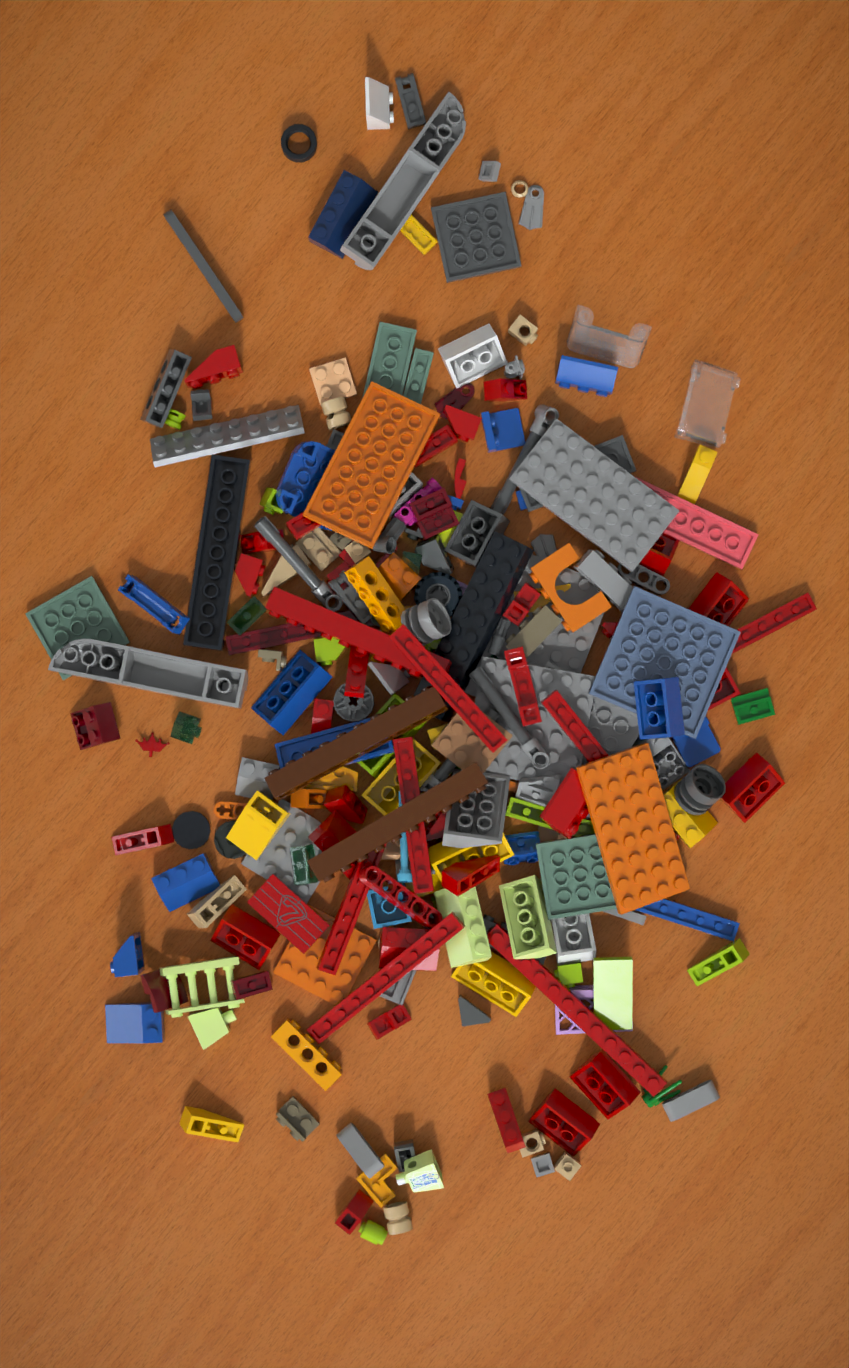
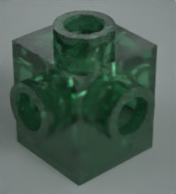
M179 711L170 737L192 744L195 737L199 738L202 727H199L201 719Z

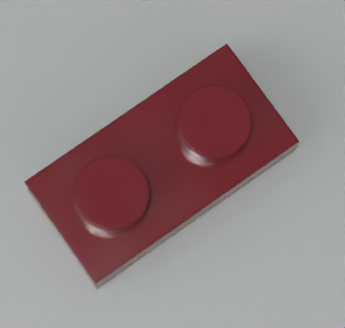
M267 970L231 980L236 1000L273 990L269 971Z

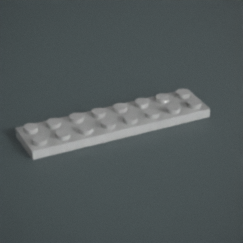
M299 405L226 422L214 423L204 427H196L169 435L157 436L150 439L154 467H160L300 435L305 432Z

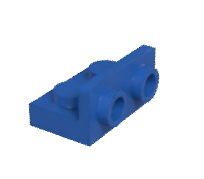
M539 831L505 835L514 856L504 860V864L517 865L520 862L535 863L538 861L536 843L540 842Z

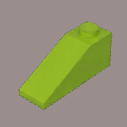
M739 938L690 967L687 971L696 986H699L742 963L750 953Z

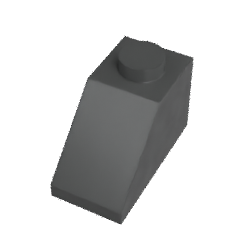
M439 534L417 543L415 555L424 566L445 574H452L454 566L448 553L444 551L445 547Z

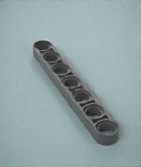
M170 209L164 213L165 219L235 323L242 320L244 317L174 212Z

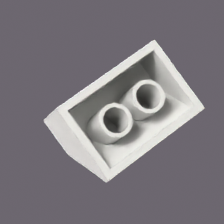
M490 324L438 348L443 363L456 388L470 383L508 363L498 337Z

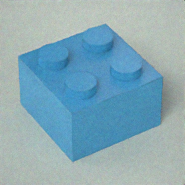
M383 886V889L386 891L388 886ZM369 889L367 898L374 929L412 921V918L372 889ZM401 892L398 894L400 902L403 901V894Z

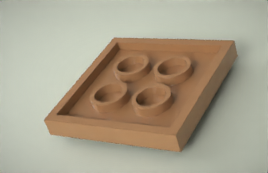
M456 713L431 746L462 770L477 762L484 773L513 735L486 715L507 739L504 744L492 753Z

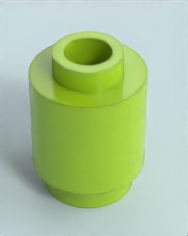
M369 1219L367 1222L363 1221L358 1230L361 1233V1238L375 1245H382L388 1234L385 1227Z

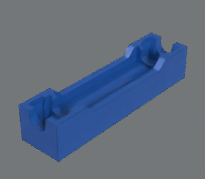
M128 574L125 578L127 580L126 584L120 586L118 591L138 604L172 633L180 634L190 618L139 578ZM177 616H179V623L177 626H174L173 624H175L178 619Z

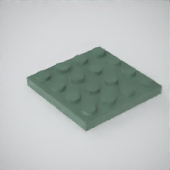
M93 576L25 613L51 660L59 649H62L69 642L78 639H94L120 645L130 643ZM59 673L62 680H66L67 678L73 676L69 674Z
M595 833L571 837L570 839L564 838L536 843L548 920L617 909Z

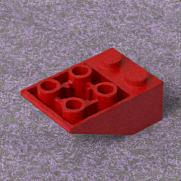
M235 345L215 350L184 380L187 387H192V390L202 388L205 383L217 384L226 377H229V379L239 377L243 370Z

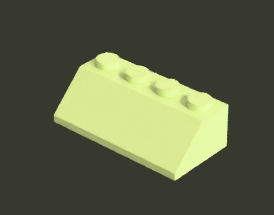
M533 875L499 885L513 958H542L557 953L551 921L548 920L542 880Z
M476 887L471 888L460 896H456L446 888L434 892L437 910L442 914V919L453 911L465 925L460 932L445 943L450 967L453 968L489 960L492 955Z

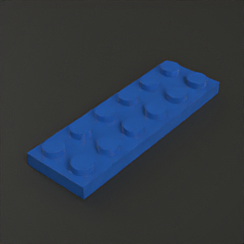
M370 718L276 743L275 748L280 769L285 767L288 761L302 758V754L305 752L315 751L319 748L320 744L337 739L336 736L340 733H348L354 730L353 727L359 723L365 724L370 721ZM393 740L346 765L393 753Z

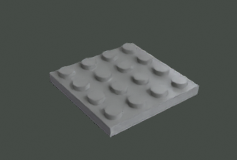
M282 799L278 802V805L291 813L258 860L247 854L241 864L265 879H268L272 874L276 875L307 904L320 883L307 861L322 853L308 836L321 822L299 808L290 807V803Z

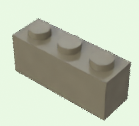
M546 605L543 608L539 606L532 613L534 617L530 621L526 619L518 627L521 631L517 635L513 633L505 641L507 643L505 647L508 650L523 646L527 658L562 622Z

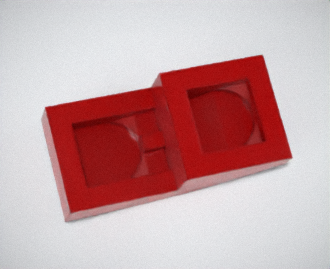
M461 458L458 460L454 479L455 496L458 499H461L467 481L460 479L466 464V460Z
M526 582L503 616L519 626L541 595V592Z
M399 1004L369 1021L367 1025L375 1039L378 1040L412 1019L405 1006Z

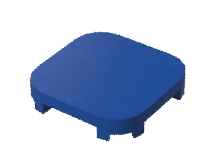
M314 441L302 442L295 447L277 487L276 501L282 511L293 517L305 511L335 450ZM322 525L318 527L321 529L332 531L331 529Z

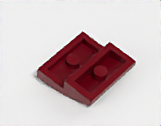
M444 488L409 503L424 541L460 524Z
M160 969L140 975L144 993L150 995L154 1013L172 1008L169 980L166 979V976L160 975ZM178 974V978H176L179 996V1004L181 1005L186 1002H189L183 982Z

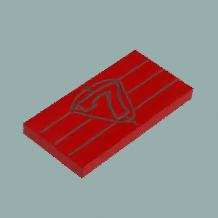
M274 874L247 901L251 907L303 954L330 926Z

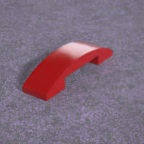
M523 646L504 651L523 727L542 722Z

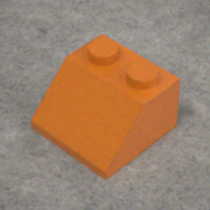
M394 552L378 568L400 602L421 580V577Z

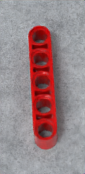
M367 866L360 870L359 879L362 883L422 926L434 927L442 920V914L378 867ZM369 870H371L373 873V877L371 880H369L367 877V872ZM384 881L388 883L386 891L382 887ZM400 892L403 894L402 902L398 900V894ZM415 903H417L419 907L417 913H415L413 910V906ZM430 914L434 917L432 924L428 920Z

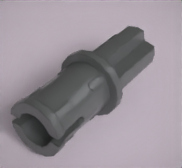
M500 619L496 632L492 635L494 637L488 653L499 657L504 640H507L505 638L511 625L510 620Z

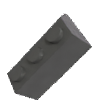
M471 500L459 522L460 524L456 527L444 551L476 568L494 531L504 534L510 520L504 515Z

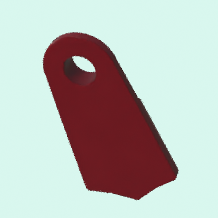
M467 383L453 389L434 403L437 412L440 413V417L447 420L443 411L445 405L461 410L474 396V387L472 384ZM463 388H468L470 392L464 394L462 390Z

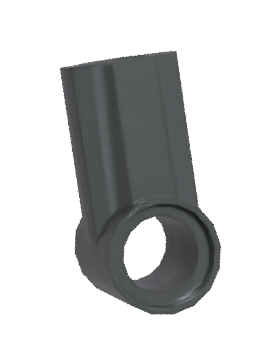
M393 518L379 536L372 550L392 554L397 546L396 540L406 528L404 522L398 518Z

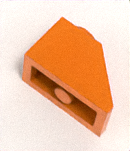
M302 788L291 794L290 807L327 809L323 804L328 790Z

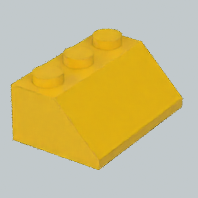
M676 782L663 793L673 830L680 836L687 847L691 848L705 837L718 822L708 810L702 815H692L682 809L674 795V789L678 783Z

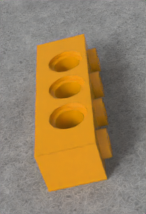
M370 556L360 560L344 572L348 581L354 586L359 597L364 601L370 613L379 623L381 629L386 634L391 635L402 625L401 615L406 609Z
M287 1019L271 1035V1038L326 1091L342 1075V1067L335 1060L331 1062L327 1058L328 1053L321 1046L317 1048L313 1044L315 1040L308 1033L304 1035L299 1030L301 1026L294 1019L292 1021ZM297 1035L300 1042L293 1045L290 1043L289 1037ZM304 1049H311L313 1056L311 1058L304 1057ZM319 1062H324L327 1065V1070L320 1072L317 1070L316 1065Z

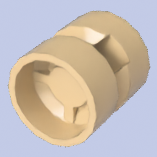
M345 397L334 398L321 404L324 415L328 416L326 423L329 430L339 429L350 424L351 417L350 413L346 412L347 404Z
M407 1201L396 1202L383 1207L385 1219L389 1220L387 1223L389 1235L401 1234L413 1229L411 1218L407 1217L409 1214Z

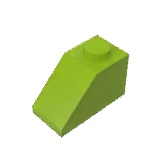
M325 638L313 639L316 662L321 663V666L332 665V661H336L346 648L338 644L339 640L334 638L331 641Z

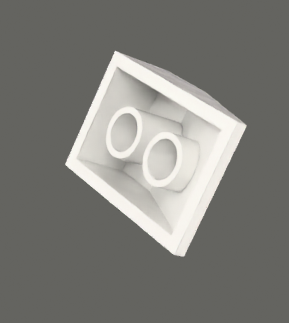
M365 77L367 130L390 129V123H394L393 111H390L389 104H393V92L389 93V86L370 77Z
M589 913L550 920L557 953H555L557 965L590 961L596 958V946Z

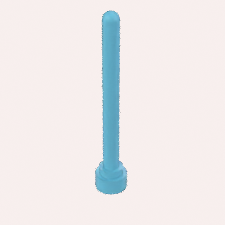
M399 791L398 796H399V807H400V806H402V802H401V795H400V791ZM405 832L401 834L403 838L400 839L401 870L397 874V882L399 883L413 882L411 870L408 868V844Z

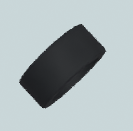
M294 124L283 132L281 148L289 160L303 163L314 156L317 150V138L310 127L303 124ZM302 132L310 139V147L303 154H295L288 147V140L294 133Z

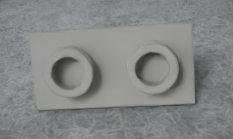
M516 355L514 361L506 364L504 375L507 378L519 376V379H522L525 370L522 359L518 360Z

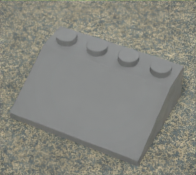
M454 769L452 776L462 771V769ZM483 773L489 782L486 785L487 789L478 794L476 792L469 794L470 799L461 804L459 801L452 804L453 809L446 813L442 846L468 848L502 844L510 776Z

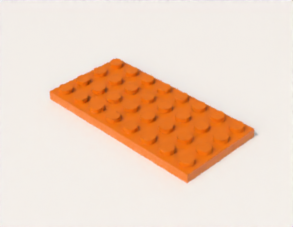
M371 381L303 516L373 549L440 418V413Z
M645 742L576 767L618 914L628 913L689 890V883L649 743Z

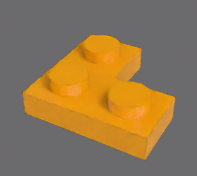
M386 1152L379 1157L385 1165L370 1179L364 1172L356 1177L357 1181L380 1208L396 1196L384 1181L398 1169Z

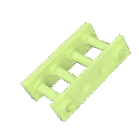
M232 956L161 967L160 975L166 976V979L169 980L172 1009L165 1010L166 1014L175 1018L183 1016L184 1012L228 1006V1009L240 1007V1003H245L243 998L239 1000L234 998L231 980H234V965H239V957ZM223 967V970H225L229 1000L218 1001L214 976L215 968ZM200 970H204V973L207 975L210 1003L199 1004L195 975ZM185 973V976L188 977L191 1006L180 1008L176 978H178V974Z

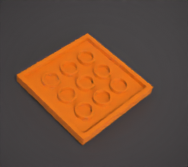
M309 904L308 906L330 926L305 954L289 941L273 973L336 1006L350 993L377 939L354 928L336 976L318 970L316 967L335 917Z

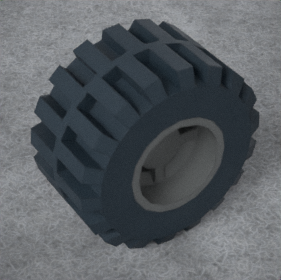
M433 572L424 576L418 582L415 588L414 600L416 605L419 606L420 603L430 598H436L442 602L451 617L462 598V590L454 577L447 573Z

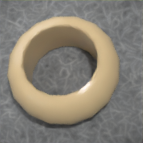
M517 180L512 184L511 192L517 198L525 197L528 193V185L525 181ZM516 185H523L525 191L522 194L516 193L514 190Z

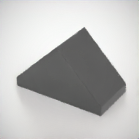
M460 995L458 997L462 1027L489 1023L491 1021L490 1016Z
M413 1139L394 1143L399 1173L405 1172L404 1161L416 1156Z

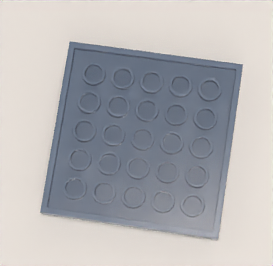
M633 586L588 694L637 714L634 681L679 677L685 735L696 739L741 632Z

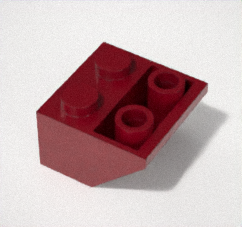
M111 702L94 705L70 713L80 750L121 739Z

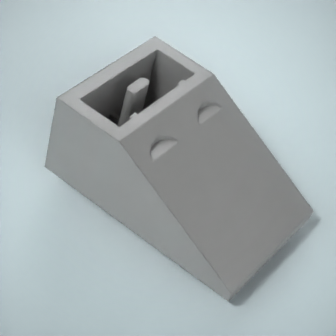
M638 736L632 746L634 747L645 742L649 743L662 791L690 772V769L686 766L669 737L640 740Z

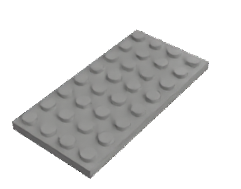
M555 419L509 479L631 572L635 570L679 513L677 508L558 419Z

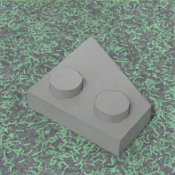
M562 775L521 778L515 798L546 807L558 789Z

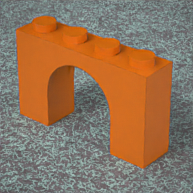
M570 543L531 567L529 575L535 584L538 582L542 587L540 592L545 599L549 598L553 605L550 607L556 616L560 615L563 619L561 624L567 632L570 630L573 633L612 606L602 591L578 605L565 603L559 598L555 589V581L558 574L580 559Z

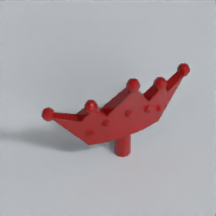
M153 732L148 741L145 740V737H143L142 742L137 739L135 740L143 751H149V757H152L153 751L160 752L166 745L170 744L169 742L162 744L161 739L156 742Z

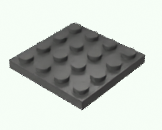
M506 192L431 207L447 283L521 267Z

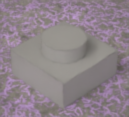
M482 161L478 179L483 182H497L501 163L497 161Z
M549 1152L531 1158L536 1177L555 1172Z

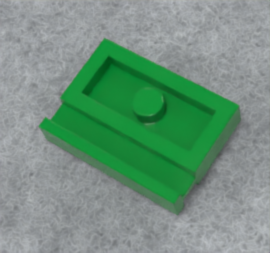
M768 688L730 699L737 725L775 715Z

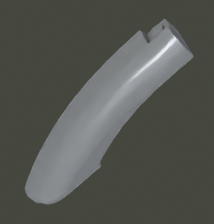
M450 92L446 94L342 245L340 251L356 261L354 264L365 270L374 269L461 142L466 129V121L460 102Z
M78 639L69 642V644L56 652L48 668L50 671L239 709L242 708L244 693L247 691L248 671L244 669L94 639Z

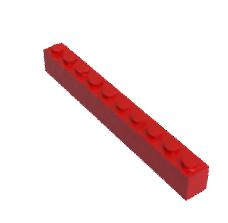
M276 587L273 588L265 606L269 611V615L278 619L280 616L287 618L286 622L294 626L297 623L304 626L303 629L308 632L322 633L321 637L331 641L332 638L339 640L338 644L349 648L351 645L360 654L366 655L370 653L374 655L373 659L379 662L389 661L391 662L390 666L401 670L403 667L409 670L408 673L419 678L422 675L388 637V634ZM429 652L448 673L452 664L451 661Z

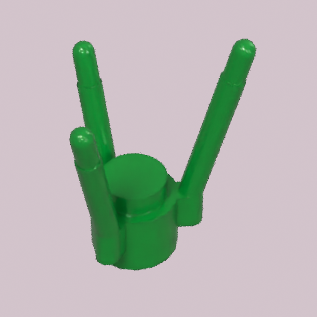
M665 1065V1066L659 1071V1074H660L661 1076H662L663 1073L666 1071V1069L668 1068V1066ZM682 1080L673 1083L654 1097L644 1088L643 1091L645 1093L641 1097L649 1108L654 1105L657 1106L661 1102L681 1093V1090H677L663 1096L681 1084Z

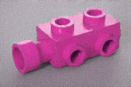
M430 478L426 482L427 485L401 507L392 519L398 518L404 522L405 526L409 525L411 527L416 521L409 503L416 501L417 498H422L440 490L442 487L435 479ZM408 511L409 514L404 516L402 515V512Z

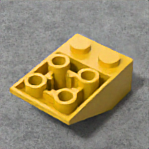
M257 790L226 838L255 860H258L291 813Z

